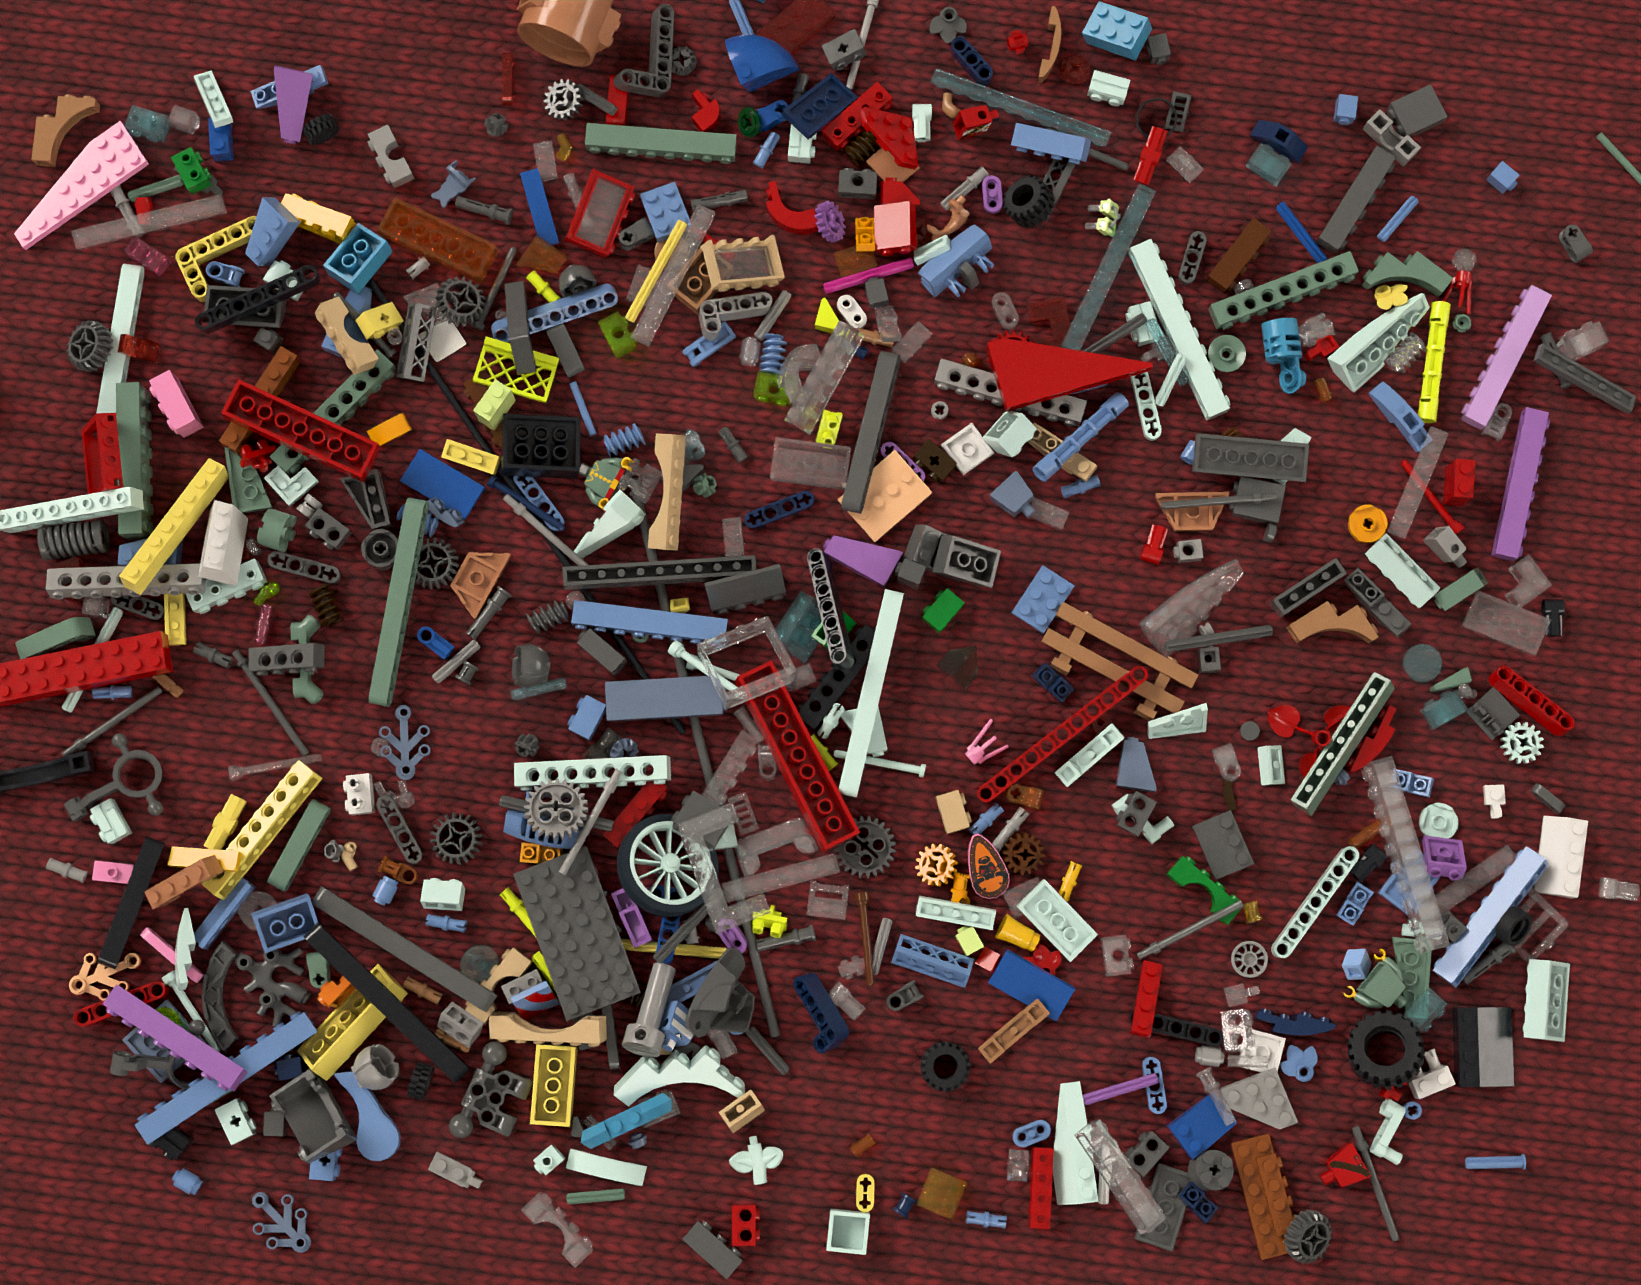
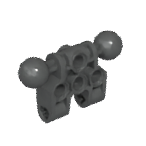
M491 1041L483 1048L482 1057L484 1063L482 1068L476 1069L461 1102V1105L464 1106L462 1112L453 1116L449 1122V1131L456 1138H466L473 1132L474 1123L471 1118L474 1111L477 1112L482 1126L510 1137L518 1118L502 1111L500 1106L505 1100V1094H511L526 1100L533 1086V1081L508 1069L492 1074L495 1066L502 1064L507 1057L506 1047L501 1042ZM506 1074L509 1077L510 1081L507 1085H502L499 1082L500 1075ZM479 1084L483 1087L481 1095L474 1094V1085ZM496 1092L501 1095L499 1103L491 1101L492 1093ZM484 1111L492 1112L493 1119L491 1121H485L482 1118Z

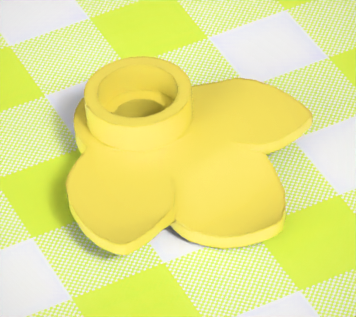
M1397 284L1392 287L1382 285L1376 288L1374 296L1378 307L1387 310L1392 305L1401 306L1407 303L1408 297L1403 292L1407 290L1408 286Z

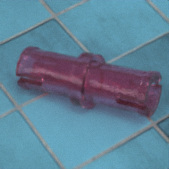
M261 605L259 620L256 621L257 630L254 643L266 645L268 629L271 628L272 606Z

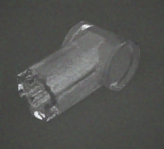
M1600 877L1598 897L1637 901L1640 893L1639 884Z
M839 981L828 992L833 1003L845 1011L854 1021L866 1009Z
M711 1028L707 1034L711 1041L715 1043L722 1059L738 1052L728 1034L729 1031Z

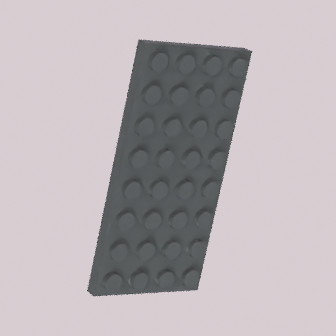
M587 846L580 848L566 875L560 873L559 870L569 853L513 874L566 1021L573 1020L641 993Z

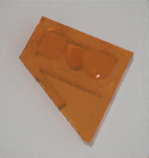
M537 235L516 265L519 267H533L535 270H546L547 272L557 274L568 256Z

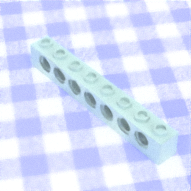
M125 487L0 510V531L16 533L38 529L39 527H48L49 525L54 526L143 510V491L133 487Z
M661 755L514 763V785L521 788V791H532L534 786L541 788V781L547 785L548 779H551L552 772L557 771L559 783L566 779L567 785L574 782V785L580 788H589V784H596V787H604L606 781L609 782L610 780L608 777V770L610 768H617L623 772L616 786H627L629 782H635V785H646V782L654 781V784H665V781L671 780V762L669 756ZM648 766H653V774L647 776L646 768ZM634 767V774L628 777L627 769ZM595 769L596 776L590 779L589 771ZM576 770L577 777L571 780L570 772ZM538 771L539 779L534 782L532 775Z

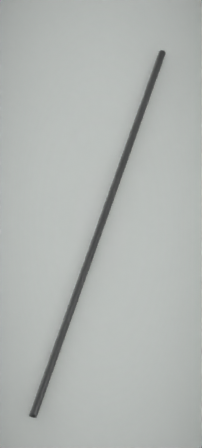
M631 478L628 482L633 502L646 514L638 479ZM646 514L643 521L639 524L649 562L658 561L656 549L648 548L650 526ZM665 584L655 585L661 611L671 612ZM669 638L670 646L674 642L671 641V638ZM674 657L678 677H688L684 659ZM689 717L709 798L712 802L721 806L699 717ZM725 848L723 852L744 934L748 941L747 946L771 1038L780 1035L755 934L753 933V926L733 848Z

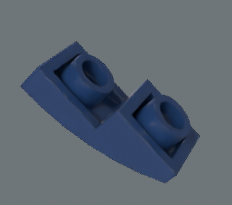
M1046 662L1031 675L1060 703H1063L1075 690Z
M1191 1181L1178 1195L1180 1200L1204 1223H1207L1218 1210V1207L1205 1196V1193Z

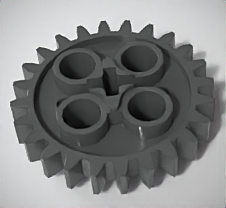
M860 816V821L858 822L853 818L859 831L864 829L869 832L866 838H860L858 835L855 838L863 845L868 844L869 850L877 854L879 858L876 859L866 849L861 851V845L850 839L838 845V848L833 849L835 853H839L835 859L842 860L839 863L840 867L846 865L845 873L852 870V877L856 873H859V879L862 878L863 874H866L867 879H869L870 873L877 877L878 870L884 873L883 866L890 867L887 861H894V858L890 856V854H896V850L891 849V847L896 846V842H890L894 835H888L891 831L890 828L884 830L885 822L878 825V818L874 822H871L870 816H868L867 821H864L862 816ZM875 842H882L884 847L881 850H875L873 848ZM852 844L857 849L854 853H848L846 847ZM868 856L872 859V862L869 865H863L861 859Z

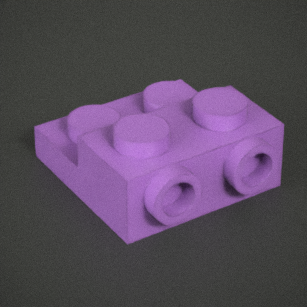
M1424 835L1422 839L1424 874H1430L1433 878L1445 876L1451 880L1463 879L1467 867L1462 840Z

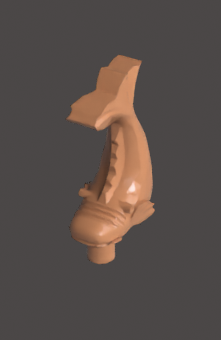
M962 195L957 200L953 198L949 200L952 216L950 222L943 230L927 225V230L932 234V241L955 232L967 221L969 212L962 206L966 201Z

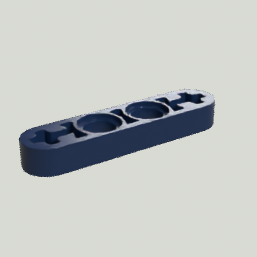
M802 491L750 511L744 517L745 525L747 528L754 530L807 510L814 504V495L810 491ZM804 495L807 498H811L809 504L806 505L805 502L799 503L801 508L797 509L795 498H797L798 502L803 500ZM791 502L794 508L792 511L786 512L783 509V504ZM770 508L776 512V516L771 519L765 516L766 510ZM759 512H762V517L765 520L761 522V519H758L755 525L747 522L750 520V516L754 518L760 517Z

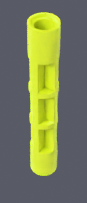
M1435 301L1431 305L1428 345L1426 346L1427 353L1423 372L1422 393L1418 409V416L1424 423H1436L1438 395L1440 379L1442 378L1441 371L1451 306L1450 303Z

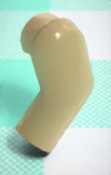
M354 842L346 843L344 845V852L341 854V858L350 872L358 867L353 859L357 848Z

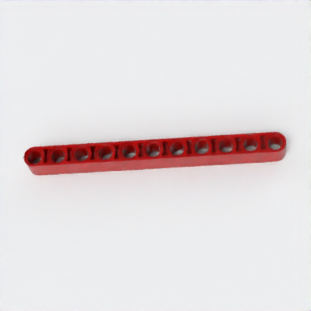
M1136 666L981 785L977 791L979 800L989 802L1145 682L1148 677L1147 670L1142 666ZM1140 669L1143 671L1144 677L1142 680L1134 678L1135 670ZM1121 681L1128 683L1129 688L1126 692H1121L1118 689V684ZM1110 693L1113 696L1111 704L1104 703V694ZM1090 705H1095L1098 708V713L1095 716H1090L1087 712ZM1075 717H1080L1083 720V724L1079 728H1075L1072 725V720ZM1062 728L1068 734L1064 740H1060L1057 737V731ZM1046 740L1052 743V749L1048 752L1043 751L1041 748L1042 743ZM1030 752L1037 755L1036 762L1032 764L1026 760V756ZM1014 764H1018L1022 768L1019 775L1011 773V767ZM1003 776L1006 778L1007 783L1004 787L996 785L997 777ZM983 788L991 790L990 798L983 799L980 796Z

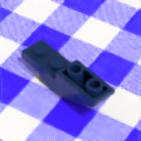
M1261 1008V1011H1255L1253 1017L1254 1019L1272 1023L1270 1031L1281 1034L1313 1035L1336 1028V1025L1331 1023V1019L1320 1017L1319 1020L1312 1018L1313 1014L1301 1011V1014H1295L1294 1019L1291 1020L1292 1016L1280 1013V1017L1272 1015L1273 1011Z

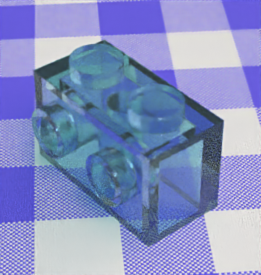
M132 105L124 126L128 129L129 134L136 137L142 135L147 137L148 140L157 143L158 141L165 142L172 121L167 115Z

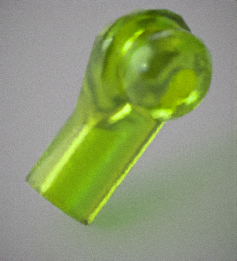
M271 582L269 585L264 586L255 597L254 603L261 606L266 599L277 595L280 590L278 583Z

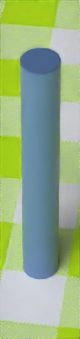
M572 382L569 385L589 436H594L597 433L577 382Z

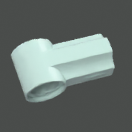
M931 104L912 105L915 141H930Z

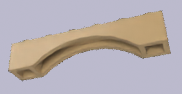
M656 433L655 454L662 469L664 492L659 513L649 529L648 548L678 550L686 436Z
M495 1012L489 1015L490 1039H497V1042L515 1040V1043L533 1041L534 1044H543L545 1041H548L553 1045L569 1042L572 1046L588 1043V1046L595 1047L600 1046V1043L607 1040L606 1016L588 1015L573 1026L563 1029H546L530 1024L515 1012Z

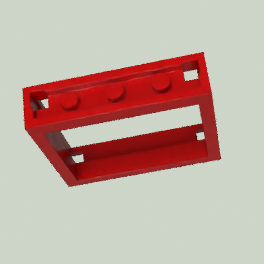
M96 413L81 430L88 494L124 488L116 413ZM114 480H119V486H114Z

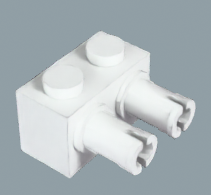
M366 773L346 776V781H343L344 792H347L348 800H345L346 811H349V814L352 816L375 813L372 775Z
M1435 1048L1424 1052L1430 1068L1429 1071L1423 1072L1420 1067L1419 1074L1417 1076L1414 1075L1413 1080L1409 1083L1411 1092L1416 1099L1424 1098L1455 1085L1449 1067L1440 1064Z

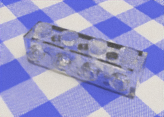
M741 730L701 795L722 806L728 797L726 792L729 788L733 789L738 781L736 779L739 772L743 773L748 764L745 761L748 756L752 757L758 747L755 745L758 740Z

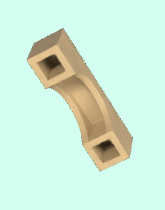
M340 297L322 302L315 311L316 318L325 328L327 336L332 339L338 353L346 361L347 367L351 369L354 375L372 369L379 358L369 343L358 342L347 334L344 328V319L349 311Z
M508 948L501 957L504 960L499 966L496 964L489 972L491 977L487 981L483 980L481 985L494 992V988L500 980L508 976H523L533 961L516 948L511 950ZM468 1001L465 1004L467 1006L465 1011L482 1021L483 1025L488 1022L489 1015L497 1010L494 1002L488 1012H484Z

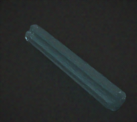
M1149 319L1146 322V326L1168 366L1171 368L1176 355L1156 319ZM1183 368L1177 378V382L1181 386L1189 382Z

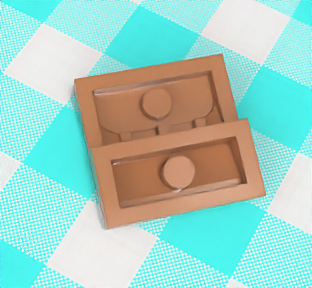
M883 148L866 160V164L874 172H877L880 181H886V177H895L897 181L904 182L920 169L919 166L915 170L898 166L894 162V156L889 151L885 152Z

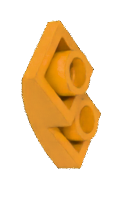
M855 218L856 251H875L874 218Z
M401 413L368 430L367 433L372 441L382 446L412 429L404 413Z
M521 843L520 862L540 864L561 856L563 849L533 843Z

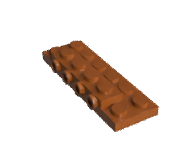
M1267 1133L1231 1142L1230 1145L1260 1259L1264 1260L1288 1254L1283 1243L1286 1238L1283 1235L1287 1233L1286 1227L1290 1226V1221L1294 1220V1215L1291 1214L1290 1207H1293L1291 1196L1286 1195L1285 1188L1288 1187L1286 1177L1281 1176L1280 1168H1283L1280 1156L1276 1157L1273 1151L1270 1135Z

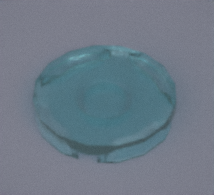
M1418 644L1411 647L1405 653L1403 668L1410 679L1416 682H1427L1433 680L1440 673L1442 659L1434 647L1427 644Z

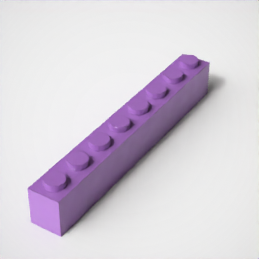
M1528 407L1521 412L1492 548V557L1515 561L1522 555L1523 546H1521V543L1527 533V528H1525L1526 520L1528 521L1531 515L1529 505L1535 496L1533 486L1538 481L1539 474L1536 472L1537 467L1542 462V455L1540 453L1541 448H1544L1546 443L1544 434L1550 424V419H1548L1549 412Z
M117 984L103 1002V1005L107 1007L106 1012L114 1017L117 1015L123 1018L121 1022L130 1028L133 1025L139 1028L137 1032L143 1037L148 1038V1036L154 1038L153 1043L163 1049L166 1046L169 1048V1054L179 1060L182 1057L187 1060L185 1065L195 1070L197 1067L202 1070L200 1075L211 1081L214 1078L217 1080V1086L224 1091L228 1089L235 1091L248 1072Z

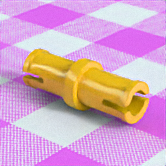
M1072 861L1065 877L1062 878L1063 883L1058 893L1067 902L1073 887L1077 884L1076 879L1082 868V865Z

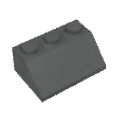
M1231 810L1192 826L1215 880L1254 864Z

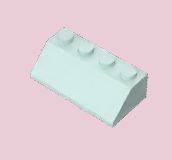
M1529 959L1527 966V996L1524 1006L1525 1023L1523 1024L1525 1038L1565 1042L1570 964Z

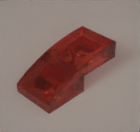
M121 334L118 353L141 360L157 362L160 344L128 334Z

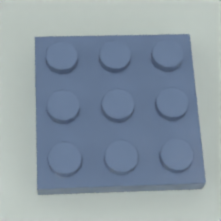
M165 1000L155 1009L191 1033L189 1030L190 1023L169 1000ZM137 1027L122 1039L135 1055L167 1057L170 1051L166 1046L162 1049L153 1043L155 1039L151 1036L145 1038L137 1032L139 1030ZM199 1036V1039L206 1043V1041L201 1036ZM182 1057L179 1060L175 1059L172 1067L173 1072L178 1070L187 1060ZM147 1068L160 1083L168 1079L166 1070Z

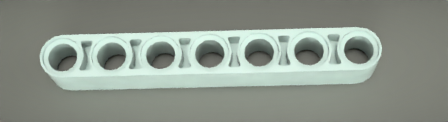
M1349 846L1342 848L1272 944L1271 952L1275 957L1286 958L1295 949L1358 861L1359 852L1356 848ZM1347 850L1353 854L1351 861H1348L1344 856ZM1335 866L1341 868L1342 873L1340 876L1334 874L1333 869ZM1325 881L1331 886L1328 892L1322 889V884ZM1313 897H1316L1319 900V906L1317 908L1311 905V899ZM1301 913H1306L1308 916V921L1305 924L1300 921ZM1291 928L1297 932L1295 939H1291L1288 935ZM1279 944H1283L1286 948L1283 955L1277 952Z

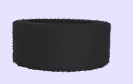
M1519 907L1510 908L1500 918L1496 927V936L1510 946L1519 944L1530 931L1532 925L1531 915Z

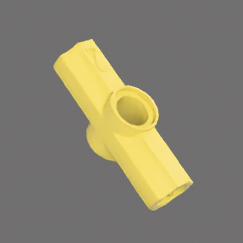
M233 794L229 796L222 812H219L214 819L213 829L204 844L205 847L222 850L228 836L232 835L235 831L238 818L247 801Z

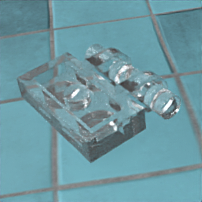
M634 458L635 462H631L628 465L632 470H627L625 475L620 478L618 489L625 491L626 487L632 488L629 495L646 504L660 480L662 472L647 463L642 468L639 466L640 461ZM634 474L639 476L637 481L632 479Z

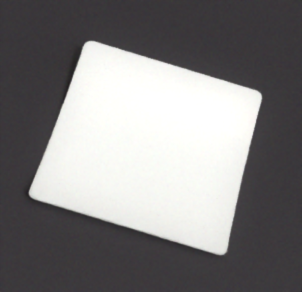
M448 318L433 327L429 352L436 362L466 345L465 340L454 323L448 324ZM426 331L419 334L421 340L426 337Z

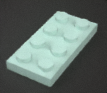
M1045 879L1016 906L1070 962L1098 935Z

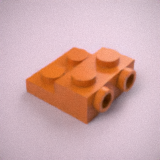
M342 976L339 980L341 983L327 981L320 988L321 992L318 994L319 997L317 999L324 1006L337 1008L355 987Z

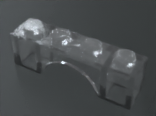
M539 1192L521 1211L533 1224L551 1222L562 1230L565 1238L562 1255L576 1268L594 1250L592 1248L593 1243L588 1237L585 1236L583 1238L578 1233L580 1229L575 1223H569L565 1219L566 1214L559 1207L556 1209L551 1204L553 1200L546 1193L542 1194Z

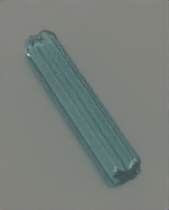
M563 677L531 688L521 687L513 689L510 693L513 700L564 689L567 687V681Z

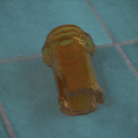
M1325 377L1313 382L1320 396L1318 399L1322 403L1333 399V393L1330 392Z
M868 1133L857 1143H852V1146L849 1148L855 1157H861L864 1151L876 1143Z

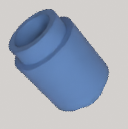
M384 875L372 895L375 897L374 901L383 906L386 903L390 904L398 888V882Z
M185 1168L181 1171L177 1170L172 1177L174 1181L173 1186L187 1194L191 1193L193 1195L197 1193L203 1181L199 1179V1176Z

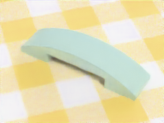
M1111 723L1059 768L1055 774L1068 787L1125 737Z
M570 1149L566 1168L601 1178L643 1186L647 1166Z

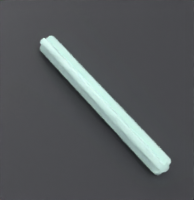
M113 607L94 644L110 640L123 615L121 609ZM83 691L68 693L62 709L72 712Z

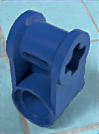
M778 100L757 110L758 116L761 117L760 123L762 126L759 128L761 132H766L786 121L781 113L778 112V109L784 110L788 107L785 101Z

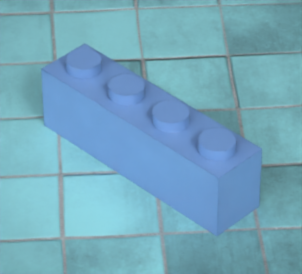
M1016 123L1011 145L1017 147L1016 151L1027 153L1028 150H1033L1034 155L1044 157L1046 153L1051 154L1052 159L1062 161V157L1069 158L1068 162L1079 164L1080 161H1087L1091 139Z

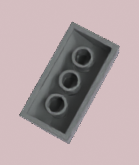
M207 285L204 311L255 288ZM272 290L271 295H277L279 290ZM257 296L254 299V303H259L262 300V296ZM287 299L230 325L280 328L285 316ZM238 305L236 310H243L245 305ZM222 312L219 315V319H224L227 316V312Z

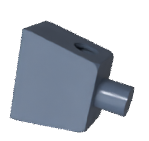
M1017 471L1012 473L990 494V500L1013 517L1022 512L1027 518H1030L1036 512L1029 504L1033 501L1034 495Z

